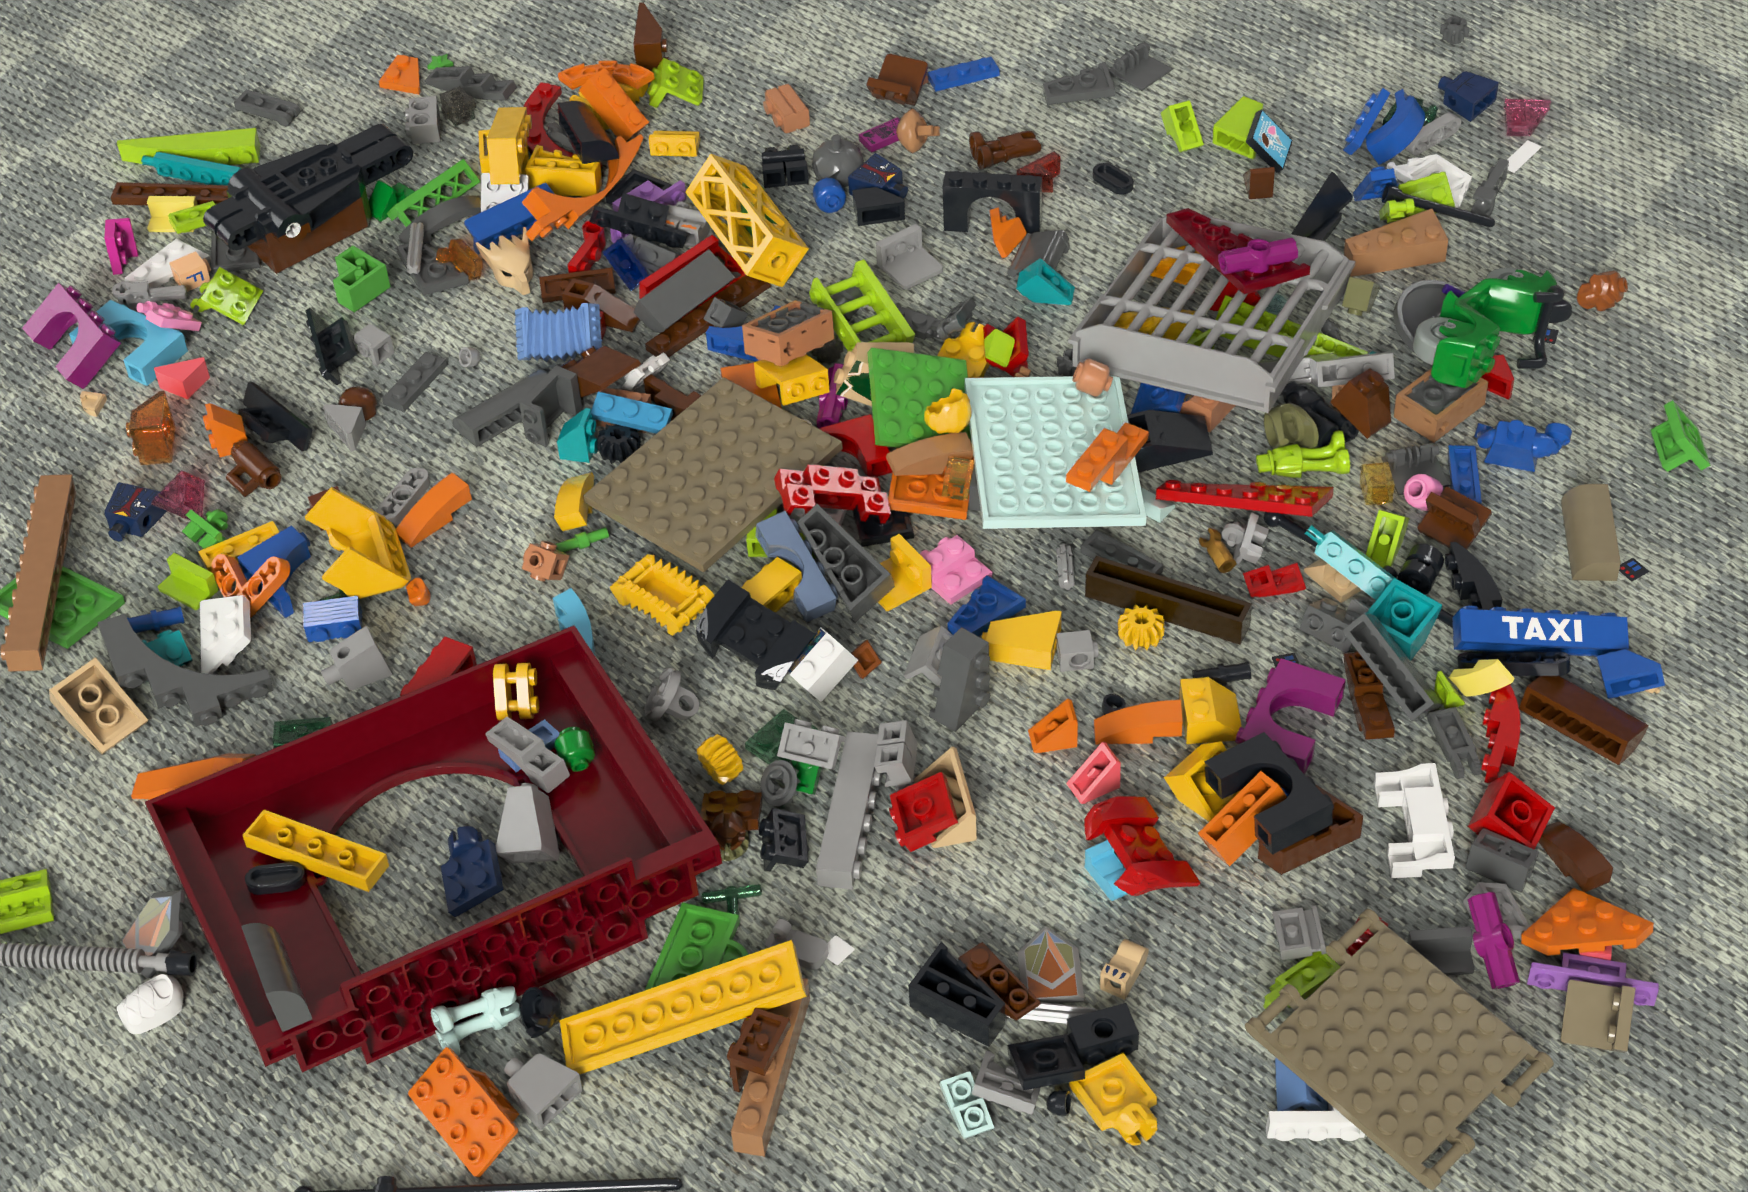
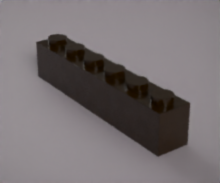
M1099 556L1094 558L1086 573L1085 597L1132 610L1135 604L1139 608H1144L1148 605L1149 610L1157 608L1159 615L1163 616L1165 622L1241 645L1250 627L1252 603Z

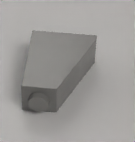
M522 783L521 786L508 787L496 842V852L498 856L510 863L559 860V850L549 796L539 791L538 787L534 784Z

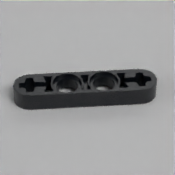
M1470 651L1461 653L1457 657L1458 669L1474 668L1478 660L1498 659L1512 676H1562L1571 671L1570 655L1565 652Z

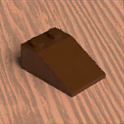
M643 2L639 3L633 42L636 65L652 71L653 68L658 67L663 58L670 60L669 57L665 56V52H668L667 38H663L662 28Z
M591 346L580 353L582 355L581 359L575 361L573 358L561 367L577 374L581 398L605 389L641 365L638 359L609 347L602 346L595 349L594 346Z

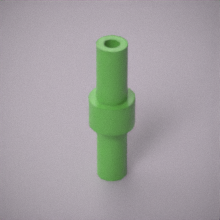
M604 527L589 533L584 531L575 534L574 538L556 543V550L566 552L575 548L581 550L590 547V543L608 538V530Z

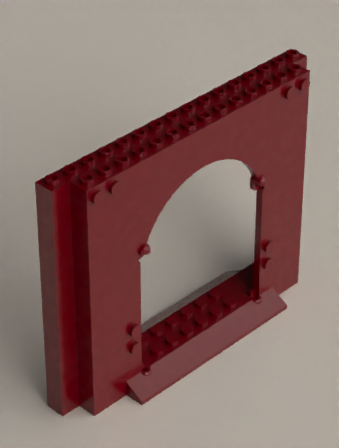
M575 625L145 801L152 823L265 1067L294 1054L302 1073L360 1047L366 1063H372L436 1034L435 1030L437 1028L431 1018V1009L436 1006L456 1007L481 998L482 992L506 986H513L518 997L523 995L530 987H541L648 938L644 919L698 896L695 876L723 864L718 841ZM518 663H530L531 668H536L537 684L533 685L534 696H538L539 712L534 713L533 719H520L519 711H512L511 719L529 730L545 719L559 733L569 727H579L587 731L591 736L595 749V758L588 764L589 766L585 770L574 772L572 769H568L570 776L549 793L538 787L539 791L549 796L555 831L583 877L363 974H361L317 888L325 884L328 877L304 868L306 882L297 890L255 895L247 889L245 875L250 869L260 865L286 862L246 847L243 834L263 810L335 835L343 823L368 801L393 787L416 779L443 774H473L498 779L514 787L521 786L522 783L534 784L522 769L515 772L500 757L498 748L488 741L485 734L502 721L497 719L493 682L495 664H508L509 671L516 672ZM511 683L512 700H518L516 683ZM553 748L552 750H550V751H552L553 753L556 754L555 748ZM262 923L271 926L279 933L313 1018L312 1020L282 1032L265 994L244 936L242 925ZM477 1013L460 1019L457 1022H455L454 1025L461 1023L481 1013Z

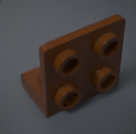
M759 1008L754 1009L750 1018H745L741 1026L740 1037L737 1043L733 1042L727 1054V1060L730 1062V1078H732L734 1091L740 1093L749 1071L765 1076L791 1026L789 1018Z

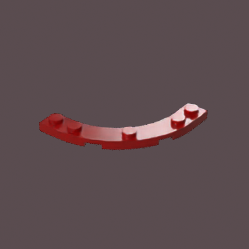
M540 82L523 106L527 107V115H531L532 128L529 129V137H527L528 151L531 154L536 145L543 146L544 151L554 153V150H560L563 156L573 158L574 153L556 145L548 137L543 126L549 109L562 94L560 86Z

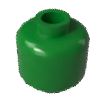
M569 727L562 730L555 740L556 754L564 759L567 769H572L574 772L583 771L595 758V749L590 734L579 727Z

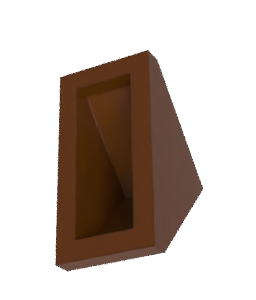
M1274 167L1250 169L1243 174L1249 199L1273 198Z

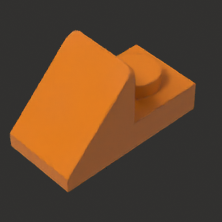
M999 207L990 210L993 239L1001 257L1006 258L1026 236V230L1019 217L1009 220L1007 215L1003 216Z

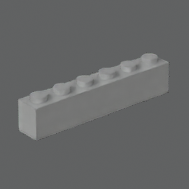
M847 731L816 866L818 886L853 890L855 879H860L862 861H859L860 855L865 856L867 838H864L865 832L871 831L872 815L869 812L870 809H875L877 792H874L875 786H880L882 773H877L874 767L878 734Z

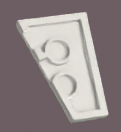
M176 238L126 276L125 281L131 283L148 281L150 288H156L169 282L170 278L173 277L169 262L195 251L202 259L205 258L208 263H211V257Z

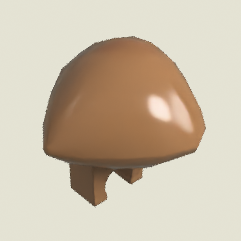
M912 108L899 121L896 133L900 143L908 152L913 154L921 149L929 136H940V126L927 125L922 115Z

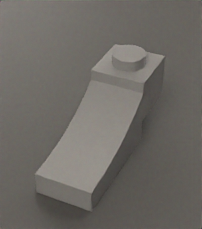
M509 717L504 718L485 733L491 744L506 754L524 771L532 783L547 793L551 792L570 776L564 759L548 750L541 738Z

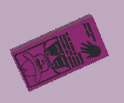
M897 117L858 134L859 142L872 153L899 141L896 130L900 119Z

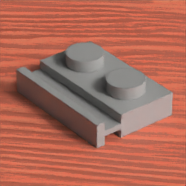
M1316 905L1312 906V910L1303 911V907L1272 912L1281 960L1312 956V952L1321 951V954H1326Z

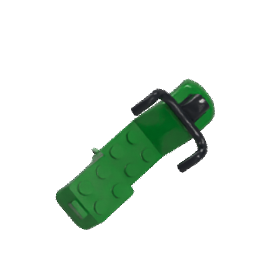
M1517 268L1495 269L1489 272L1484 280L1459 298L1452 291H1449L1443 301L1440 317L1427 319L1418 325L1413 342V350L1418 358L1432 365L1431 376L1438 383L1468 388L1493 369L1495 364L1494 352L1501 339L1498 336L1499 331L1529 335L1536 332L1534 339L1536 359L1519 358L1517 359V368H1542L1547 363L1545 336L1548 324L1568 320L1572 315V306L1569 302L1563 300L1564 290L1557 285L1556 279L1548 270H1546L1542 277H1539L1531 272Z

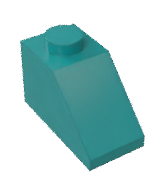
M1039 258L1019 272L1016 289L1034 303L1071 305L1075 287Z

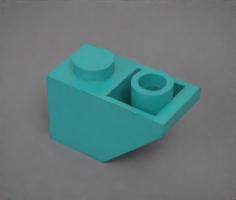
M585 408L564 423L557 440L560 459L590 463L593 454L598 452L597 438H595L596 421L592 419L591 408Z

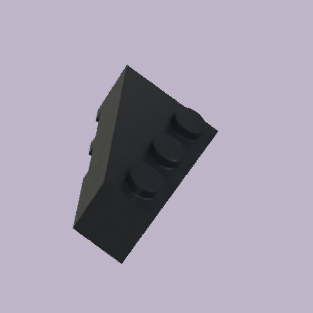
M940 942L908 985L910 1007L989 1047L1005 1025V1003L980 979H976L967 970L966 965L961 960L957 961L948 952V947Z

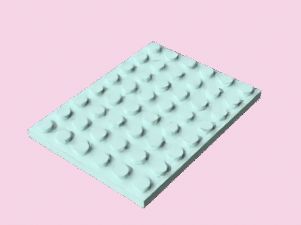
M1073 376L965 378V393L969 397L971 405L969 426L983 529L1146 526L1147 517L1135 457L1112 485L1099 480L1091 492H1088L1066 482V474L1104 428L1117 433L1125 422L1128 423L1120 377L1111 376L1113 380L1108 392L1103 390L1097 397L1077 390L1075 387L1076 382L1072 381Z

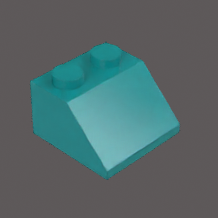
M1394 578L1367 613L1377 617L1411 661L1426 642L1442 609V604Z

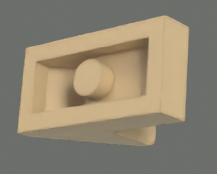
M1319 559L1304 568V572L1340 603L1361 591L1358 586L1323 559Z

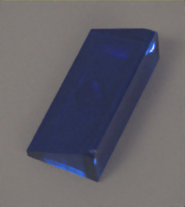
M620 238L602 252L630 291L638 288L639 282L651 275L623 238Z

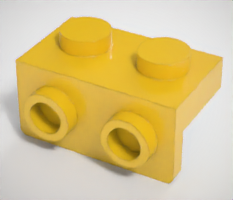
M654 131L653 134L649 135L651 156L697 157L700 132Z

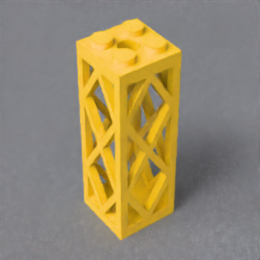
M714 154L709 155L686 190V194L747 276L783 287L809 248L746 166ZM742 183L746 184L749 188L742 186ZM741 204L748 213H741ZM765 214L777 224H773L770 221H768L765 218ZM716 216L723 217L727 221L728 226ZM744 226L752 227L753 238ZM744 253H749L752 255V257L749 258Z

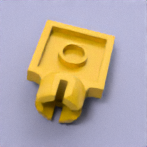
M969 322L957 338H948L944 341L937 356L966 360L968 378H983L990 365L985 360L984 325L979 323L975 332H971L976 323Z
M1124 1053L1086 1070L1085 1079L1069 1082L1070 1089L1101 1131L1114 1128L1131 1145L1141 1144V1141L1135 1135L1137 1130L1146 1142L1156 1133L1157 1118L1150 1108L1157 1105V1096Z

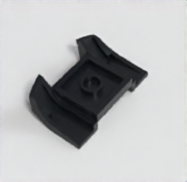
M730 580L723 584L708 603L696 627L698 642L712 659L715 657L719 645L723 646L756 667V686L769 690H776L789 670L816 636L814 632L794 620L789 622L752 599L748 591Z

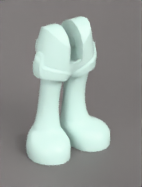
M513 986L493 988L482 992L481 998L463 1005L450 1008L439 1005L432 1008L431 1018L437 1028L435 1032L443 1050L446 1047L451 1048L459 1056V1042L466 1036L491 1027L494 1030L502 1029L509 1022L519 1017L520 1006L515 1002L517 1000L515 988ZM477 1013H483L465 1022L454 1025V1023L460 1019Z

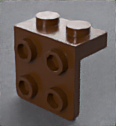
M887 54L878 79L869 77L866 86L871 95L877 99H887L899 104L915 106L928 71V64L921 60Z

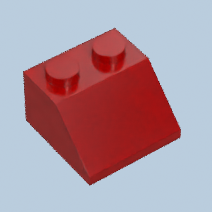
M1508 772L1489 783L1467 827L1477 835L1483 828L1535 850L1555 807L1511 772Z

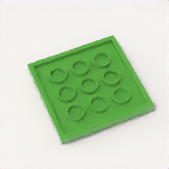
M870 348L867 355L875 445L900 448L926 438L950 434H938L936 431L931 430L924 421V411L927 406H931L932 402H937L940 398L949 397L953 388L960 389L965 393L964 381L965 378H968L966 360ZM968 424L959 433L966 432L971 441L970 426Z

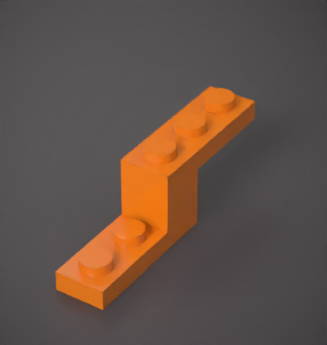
M1126 422L1117 433L1104 428L1066 474V482L1088 492H1091L1099 480L1112 485L1146 443L1149 431Z

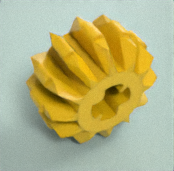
M1135 604L1133 610L1125 608L1123 615H1120L1118 619L1119 639H1122L1125 643V646L1133 644L1135 651L1139 646H1143L1144 649L1148 650L1150 645L1157 647L1159 640L1163 639L1165 632L1164 619L1162 615H1159L1157 608L1149 610L1148 605L1144 608H1139Z
M716 734L706 739L697 748L698 760L702 763V767L719 784L724 785L727 782H731L743 771L742 759L725 737Z

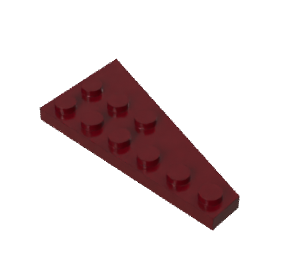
M1189 208L1169 213L1166 216V223L1243 294H1250L1257 290L1274 287L1277 284L1310 275L1309 265L1305 263L1298 265L1292 261L1269 265V269L1263 273H1253L1249 270L1223 274L1220 270L1218 255L1222 251L1247 247L1248 242L1254 239L1242 233L1237 236L1231 233V228L1225 225L1218 227L1211 223L1210 218Z

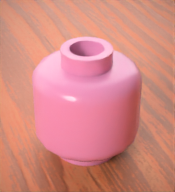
M1417 474L1406 482L1403 492L1404 498L1412 507L1421 511H1428L1426 498L1431 492L1440 496L1443 486L1431 476Z

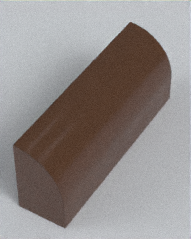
M1540 676L1526 687L1519 706V710L1617 765H1620L1633 753L1649 726L1560 676Z

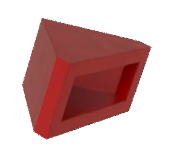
M1504 354L1494 355L1495 364L1493 369L1480 378L1488 381L1487 391L1509 400L1512 396L1514 377Z

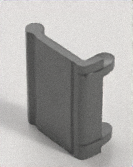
M1064 230L1034 232L1032 234L1026 233L1007 271L1008 276L1016 277L1017 273L1039 258L1056 271L1062 254H1067L1070 249L1069 237Z

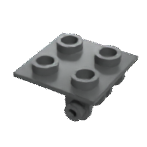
M1140 43L1135 49L1129 50L1124 56L1116 59L1113 67L1109 69V73L1143 91L1172 71V68L1150 57V46L1147 43Z
M1428 443L1421 445L1419 449L1415 445L1412 447V452L1410 447L1398 450L1392 449L1389 453H1385L1384 457H1381L1398 495H1404L1406 482L1417 474L1431 476L1438 480L1443 487L1450 486L1436 455H1439L1437 444Z

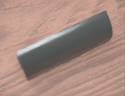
M708 249L638 300L633 313L651 330L658 333L664 332L734 280L735 276Z
M537 370L454 418L453 427L477 448L522 421L519 402L547 373Z
M1363 613L1342 630L1411 721H1419L1428 716L1429 712L1436 711L1444 705L1375 615Z
M262 923L242 925L241 927L265 994L282 1032L312 1020L313 1018L279 933L271 926Z

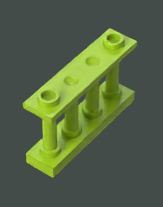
M864 259L855 263L852 277L824 287L818 277L813 279L809 291L810 299L818 307L832 311L833 329L847 349V352H852L856 343L861 342L856 333L879 324L884 325L889 334L869 342L913 343L914 331ZM854 286L859 287L864 295L839 306H836L830 297ZM866 305L871 306L876 312V315L851 325L843 316Z

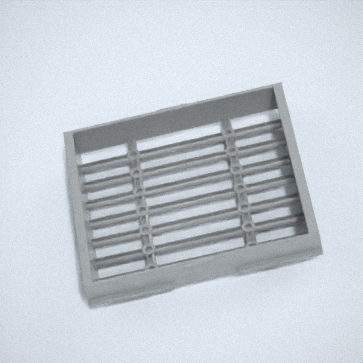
M1166 216L1158 218L1128 258L1127 264L1107 291L1101 294L1069 337L1068 344L1073 345V366L1077 367L1079 362L1083 363L1086 359H1093L1106 364L1110 369L1109 375L1269 413L1301 360L1310 351L1317 339L1318 333L1345 292L1349 274H1351L1355 267L1356 261L1349 260L1325 241L1206 216L1211 219L1212 224L1218 227L1225 225L1231 228V233L1237 236L1242 233L1252 239H1263L1268 242L1293 238L1296 241L1298 258L1292 262L1298 265L1305 263L1310 266V275L1277 284L1274 287H1268L1243 326L1229 323L1248 295L1243 294L1239 290L1218 320L1205 318V315L1229 282L1222 274L1194 315L1180 312L1207 272L1215 267L1201 254L1194 253L1196 250L1166 223ZM1181 246H1186L1184 250L1175 249ZM1167 257L1177 259L1145 304L1132 301L1162 259ZM1191 262L1201 264L1170 309L1156 306L1186 264ZM1291 284L1297 286L1267 332L1253 329L1282 285ZM1310 289L1322 291V294L1294 338L1291 339L1287 336L1279 335L1278 333L1305 291ZM1123 312H1138L1127 329L1114 326ZM1152 316L1163 318L1151 335L1138 332L1147 318ZM1181 322L1187 324L1176 341L1162 338L1172 323ZM1201 327L1211 329L1201 346L1187 343L1196 329ZM1225 333L1236 335L1225 352L1211 349L1220 335ZM1255 339L1261 341L1250 358L1236 355L1245 340ZM1276 344L1287 347L1271 374L1258 365L1270 346Z

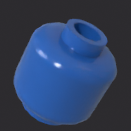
M824 178L818 181L813 188V198L821 211L833 213L839 211L844 206L846 195L838 180Z

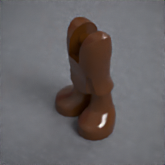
M978 131L971 132L969 135L971 154L974 160H977L979 169H987L992 165L1003 161L1006 163L1014 158L1035 155L1042 149L1033 131H1022L1004 137H997V140L985 141L983 135Z

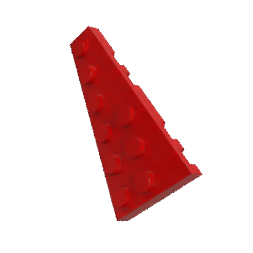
M1167 480L1156 489V499L1312 517L1333 498L1334 487L1266 485L1262 482H1252L1250 485L1204 484Z

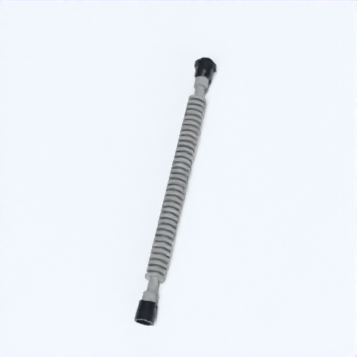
M0 942V966L97 970L141 973L144 967L155 968L156 971H166L168 975L193 976L197 969V955L194 951H170V954L157 953L156 956L145 955L143 949Z

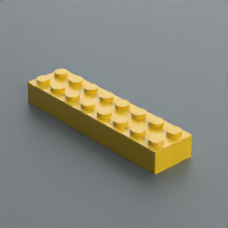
M266 810L260 813L243 834L247 848L286 862H297L307 870L367 892L373 888L389 867L387 855L383 852Z

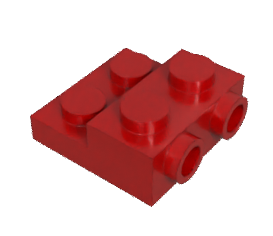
M942 771L890 795L892 807L889 808V812L898 827V830L895 831V836L900 846H906L910 852L937 841L935 833L959 823L948 781Z

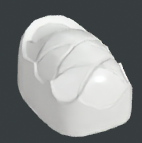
M167 974L158 975L139 985L136 990L128 994L117 1006L119 1017L125 1028L132 1034H141L175 1017L182 1011V987L177 979Z

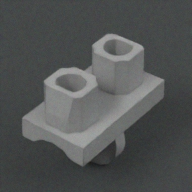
M1252 512L1246 525L1241 527L1239 522H1233V524L1223 527L1222 538L1227 541L1229 546L1236 544L1233 558L1237 565L1240 564L1242 559L1254 564L1257 563L1262 555L1263 548L1251 543V541L1262 545L1269 529L1257 524L1259 515Z

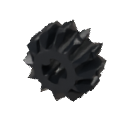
M617 424L613 426L606 425L605 430L599 431L597 438V449L602 459H608L611 464L616 460L622 463L623 460L638 450L641 445V438L636 429Z

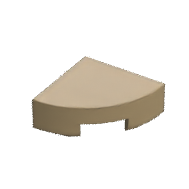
M82 391L80 395L82 407L85 408L84 411L91 416L97 417L107 401L106 395Z

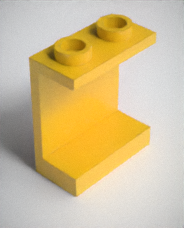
M807 354L797 357L783 366L775 365L767 360L754 362L756 386L762 389L779 384L781 403L784 406L830 392L828 369Z

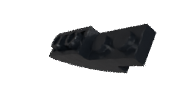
M1450 542L1449 554H1445V566L1447 570L1452 572L1451 586L1453 590H1457L1460 600L1468 599L1469 606H1477L1479 610L1501 607L1503 599L1496 583L1486 568L1457 542Z

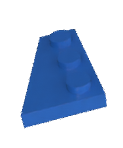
M1384 166L1371 169V172L1367 174L1353 192L1354 200L1362 201L1382 198L1387 184L1398 186L1399 183L1394 168L1385 169Z
M986 576L982 580V586L979 589H975L971 594L970 601L962 605L950 619L948 631L954 635L962 627L979 637L983 632L988 631L991 621L1008 619L1026 608V599L991 577Z

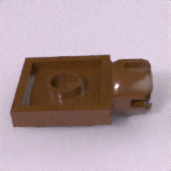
M743 790L738 793H725L723 791L704 793L700 816L718 841L721 850L725 851L726 843H731V851L738 848L743 843L747 831L759 830L762 792Z

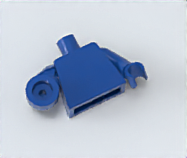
M1513 420L1511 422L1499 421L1495 429L1478 423L1474 437L1477 438L1479 447L1487 449L1484 463L1535 472L1538 458L1555 455L1563 446L1570 443L1572 430L1567 425L1551 423L1546 426L1545 433H1537L1535 427L1526 426L1519 420Z

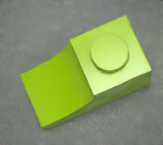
M1190 100L1170 105L1160 113L1166 133L1174 139L1180 153L1204 145Z

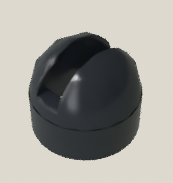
M1108 694L1103 699L1102 712L1106 715L1123 709L1126 702L1119 695Z
M1057 1090L1049 1095L1046 1105L1052 1114L1069 1116L1071 1108L1070 1091Z

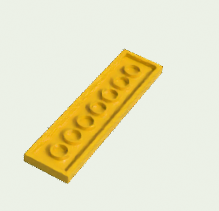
M790 940L561 1019L560 1028L566 1067L580 1075L752 1015L755 1008L766 1011L807 997L794 943Z

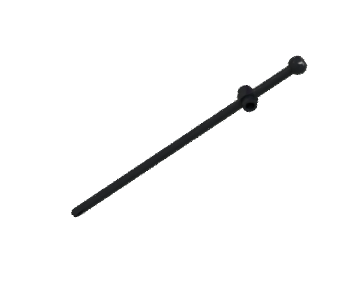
M380 1176L377 1178V1185L373 1189L315 1191L309 1185H302L294 1192H647L679 1190L682 1187V1181L678 1177L398 1188L396 1186V1178Z

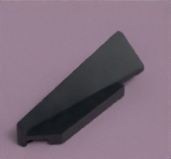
M1334 172L1330 173L1291 234L1326 241L1342 218V213L1339 212L1352 201L1353 196Z

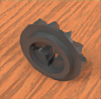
M784 760L774 761L767 766L762 774L760 781L762 797L772 806L783 807L786 803H792L793 795L799 794L796 790L797 784L801 782L797 778L799 770L794 768L791 762ZM782 779L783 783H785V788H781L775 780Z

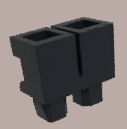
M789 145L787 150L778 151L775 147H768L762 153L764 188L785 186L784 173H786L788 186L809 184L804 148L800 149L798 145Z

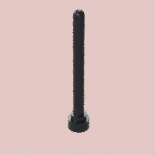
M1387 184L1382 194V203L1390 200L1400 202L1404 201V199L1413 198L1414 206L1425 210L1433 209L1436 213L1486 227H1493L1495 225V220L1491 217L1405 194L1395 185Z

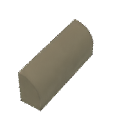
M1584 484L1574 487L1565 493L1561 499L1572 580L1617 581L1621 561L1608 484Z

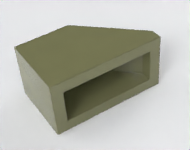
M1349 276L1342 306L1348 308V314L1362 316L1363 312L1370 314L1380 286L1372 281Z

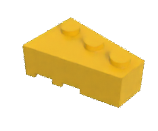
M536 145L525 167L526 175L529 176V190L547 183L556 195L588 197L599 193L602 187L600 162L582 164L576 154L571 158L563 156L560 150H554V153L544 151L543 146Z

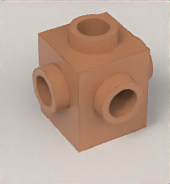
M542 540L541 544L530 543L523 556L524 563L522 569L531 572L530 577L539 581H546V579L561 580L570 555L556 550L557 545Z

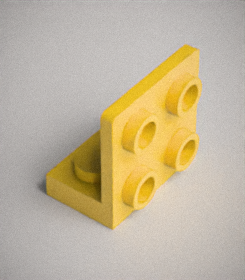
M900 534L890 538V558L880 563L891 574L895 585L878 602L886 611H890L932 588L931 565Z

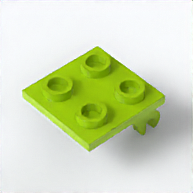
M219 267L214 277L208 283H202L199 290L203 294L199 299H193L190 307L194 309L195 305L199 306L198 312L212 308L244 325L263 290Z

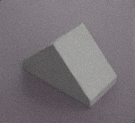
M324 405L323 409L327 424L351 452L356 450L366 426L362 407Z

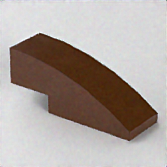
M1559 821L1545 827L1539 844L1565 877L1571 875L1583 892H1588L1610 882L1613 866L1586 838Z

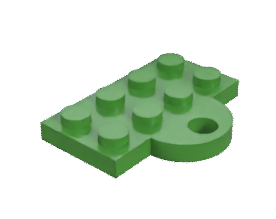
M682 902L645 990L748 955L746 949L740 943L733 940L740 923L739 915Z

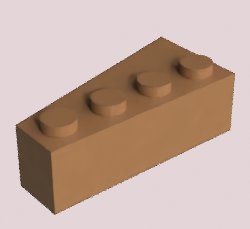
M1429 209L1345 239L1344 256L1349 260L1356 261L1355 267L1349 275L1354 277L1445 262L1448 238L1433 209Z

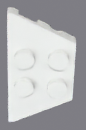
M1437 154L1428 155L1423 158L1408 159L1407 164L1396 166L1394 162L1387 164V169L1394 168L1397 179L1403 183L1424 178L1433 173L1446 172L1455 208H1460L1472 181V176Z
M243 595L208 599L200 602L201 673L213 674L222 663L228 666L235 659V656L251 641L250 601Z

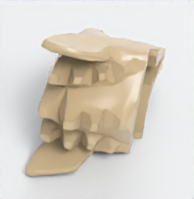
M523 227L522 240L515 235H511L512 241H509L504 236H499L498 246L494 242L490 243L491 250L476 242L475 244L480 254L492 269L494 277L500 285L514 288L522 295L530 293L529 282L534 274L526 227ZM503 271L512 274V276H505Z

